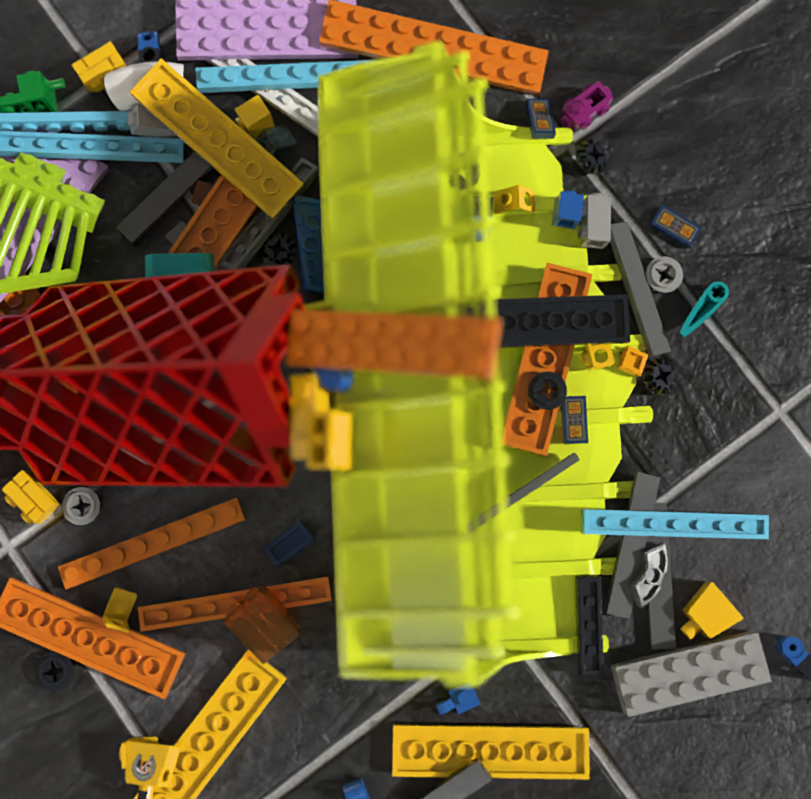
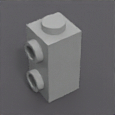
M140 103L128 113L127 122L131 126V134L159 138L178 137Z
M592 193L584 199L581 224L578 229L581 247L603 249L611 241V197L603 196L600 193Z

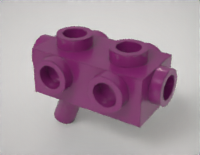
M598 81L594 85L588 84L581 90L580 95L575 99L573 97L569 98L563 104L561 113L563 116L561 121L564 126L572 127L574 131L579 128L585 130L593 123L592 118L596 115L600 117L605 115L611 109L609 105L613 100L610 89ZM593 101L598 103L596 106H592Z

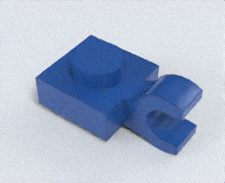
M457 686L448 690L450 698L435 704L439 714L442 715L453 708H456L458 714L480 705L473 686Z

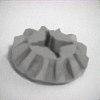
M666 256L658 257L651 261L645 273L648 284L653 290L663 294L673 292L680 286L683 280V270L680 264L675 259ZM669 268L667 271V276L669 277V279L665 278L663 281L659 282V278L661 275L658 273V271L663 272L664 270Z
M78 487L68 492L62 503L63 514L73 524L86 525L94 521L100 513L101 502L98 494L90 488ZM81 499H83L84 503L91 504V506L84 508L83 513L79 509H73V507L80 504Z

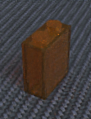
M262 584L258 588L253 587L245 594L243 601L239 604L237 602L233 603L226 610L227 614L224 623L262 664H265L300 635L301 624L272 592Z

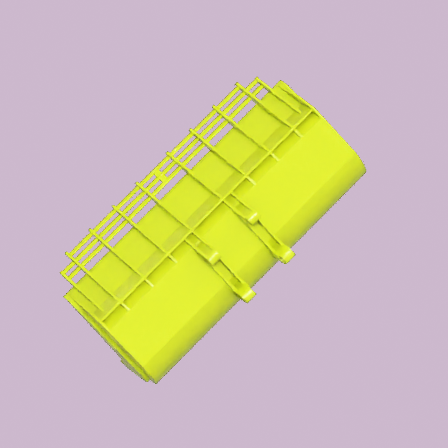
M442 41L414 47L413 54L358 63L318 76L317 128L324 301L304 305L305 309L309 311L457 316L456 309L460 308V316L468 317L467 306L473 304L474 317H481L480 302L486 301L487 317L495 318L494 299L538 297L546 263L593 274L587 296L604 295L595 282L620 281L621 274L618 265L588 266L587 247H581V239L578 238L579 224L574 230L552 226L554 202L559 193L563 191L561 164L546 145L571 144L573 140L572 129L568 127L555 128L556 135L554 139L532 138L530 128L507 125L484 117L482 91L487 89V81L475 79L468 82L467 62L469 61V54L460 52L448 56ZM458 66L460 68V80L454 69ZM473 95L475 96V109L469 101V97ZM478 163L479 180L474 185L472 165ZM450 173H452L453 177V187H451L449 183ZM460 175L466 180V189L460 190ZM515 185H521L534 190V213L516 209L495 214L493 199L492 218H489L488 197H494L493 193L495 191ZM525 193L524 201L526 205H529V198ZM474 196H480L482 218L477 220L475 218ZM482 231L483 242H477V232ZM630 335L629 343L610 344L615 364L593 371H588L587 365L585 366L582 361L581 352H583L585 345L574 346L565 382L567 396H586L589 443L563 445L562 408L560 405L546 457L504 446L502 441V433L524 347L497 349L494 380L349 370L353 376L351 387L345 392L331 390V411L352 413L350 469H331L337 652L341 677L439 678L446 686H477L509 663L577 653L575 576L613 575L616 557L594 558L606 535L581 534V510H605V499L630 498L633 481L609 482L622 459L620 424L651 423L653 420L651 406L623 407L636 385V376L617 368L621 358L619 352H623L625 346L628 345L639 351H646L641 335ZM597 350L594 353L597 362L604 363L607 360L608 356L604 350ZM572 453L577 454L580 459L578 462L506 509V497ZM498 503L499 514L493 517L492 506ZM485 511V523L479 527V515ZM469 521H471V523H472V532H471V533L468 532V522H469ZM603 635V652H607L609 640L606 635Z

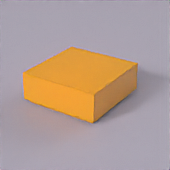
M627 345L623 349L617 368L633 376L640 377L648 354Z

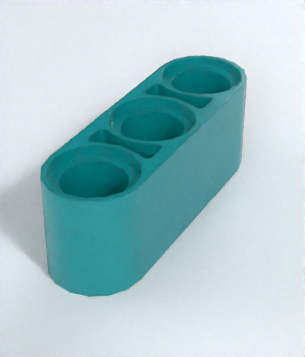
M210 253L145 255V278L214 271V255Z

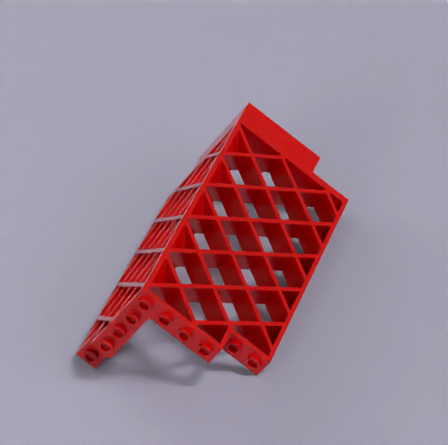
M281 265L48 286L24 314L2 315L0 317V450H18L41 485L287 487L297 468L287 448H291V395L277 365L289 347L292 311L306 310L299 293H296L300 285L292 266ZM216 368H219L225 381L214 375ZM160 371L194 391L193 397L159 378ZM106 376L112 377L139 394L138 398L106 380ZM56 378L86 395V398L56 382ZM8 381L16 385L17 387L21 388L22 390L28 392L29 394L33 395L34 397H36V399L25 394L24 392L20 391L14 386L8 384ZM200 397H204L237 417L236 420L233 422L199 402ZM146 400L152 401L179 417L180 421L177 422L145 403ZM95 401L103 405L104 407L108 408L109 410L115 412L116 414L120 415L121 417L125 418L127 421L124 422L119 418L115 417L114 415L110 414L109 412L105 411L104 409L98 407L97 405H95ZM46 404H48V405H50L51 407L55 408L56 410L62 412L63 414H65V415H67L68 417L72 418V419L75 420L76 422H73V421H71L70 419L66 418L65 416L59 414L58 412H56V411H54L53 409H51V408H49L48 406H46ZM242 420L245 421L249 431L239 426ZM186 423L221 442V445L217 446L185 427ZM134 424L164 441L167 445L164 446L133 427ZM84 427L89 428L90 430L94 431L95 433H97V434L101 435L102 437L106 438L107 440L111 441L112 443L115 444V446L112 445V444H110L109 442L105 441L104 439L100 438L99 436L93 434L92 432L88 431V430L85 429ZM227 446L258 465H249L224 450V448ZM174 447L175 449L191 457L192 459L196 460L202 465H196L195 463L191 462L190 460L173 451L172 448ZM122 449L128 451L129 453L135 455L136 457L140 458L141 460L145 461L146 463H148V464H150V465L144 464L143 462L139 461L138 459L134 458L133 456H131V455L127 454L126 452L122 451Z

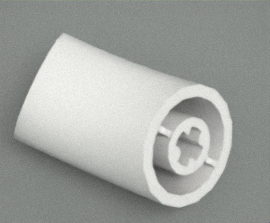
M157 62L132 64L105 74L104 85L107 94L120 111H131L139 104L130 95V91ZM166 62L183 77V64Z

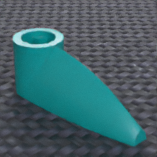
M713 282L704 290L703 295L680 330L681 336L686 337L693 332L727 299L729 289L725 283ZM718 290L720 292L718 294L719 296L716 298L712 296V294L714 293L712 291Z

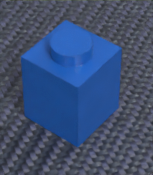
M571 190L561 191L554 202L552 226L574 230L581 222L584 195H579Z

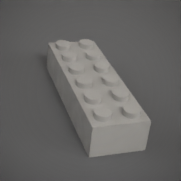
M746 631L611 664L622 712L628 717L772 682L759 634L753 631Z

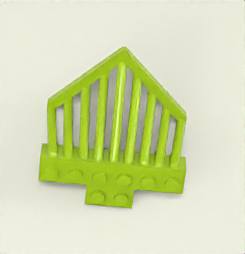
M22 152L14 163L5 161L0 157V226L11 203H16L0 241V268L22 216L27 208L31 209L6 279L0 280V294L75 282L80 270L86 232H93L96 220L105 202L104 199L94 194H88L71 185L63 184L62 181L66 174L65 169ZM42 214L47 215L29 275L18 277L36 225ZM56 219L60 220L62 224L51 271L40 273ZM71 225L77 228L71 267L70 269L61 270Z

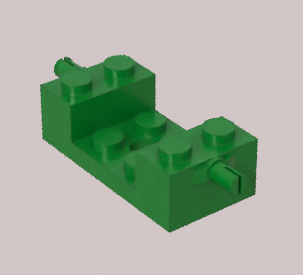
M27 71L22 75H17L20 93H7L0 97V113L58 112L54 89L65 88V82L63 78L49 81L45 79L40 71Z

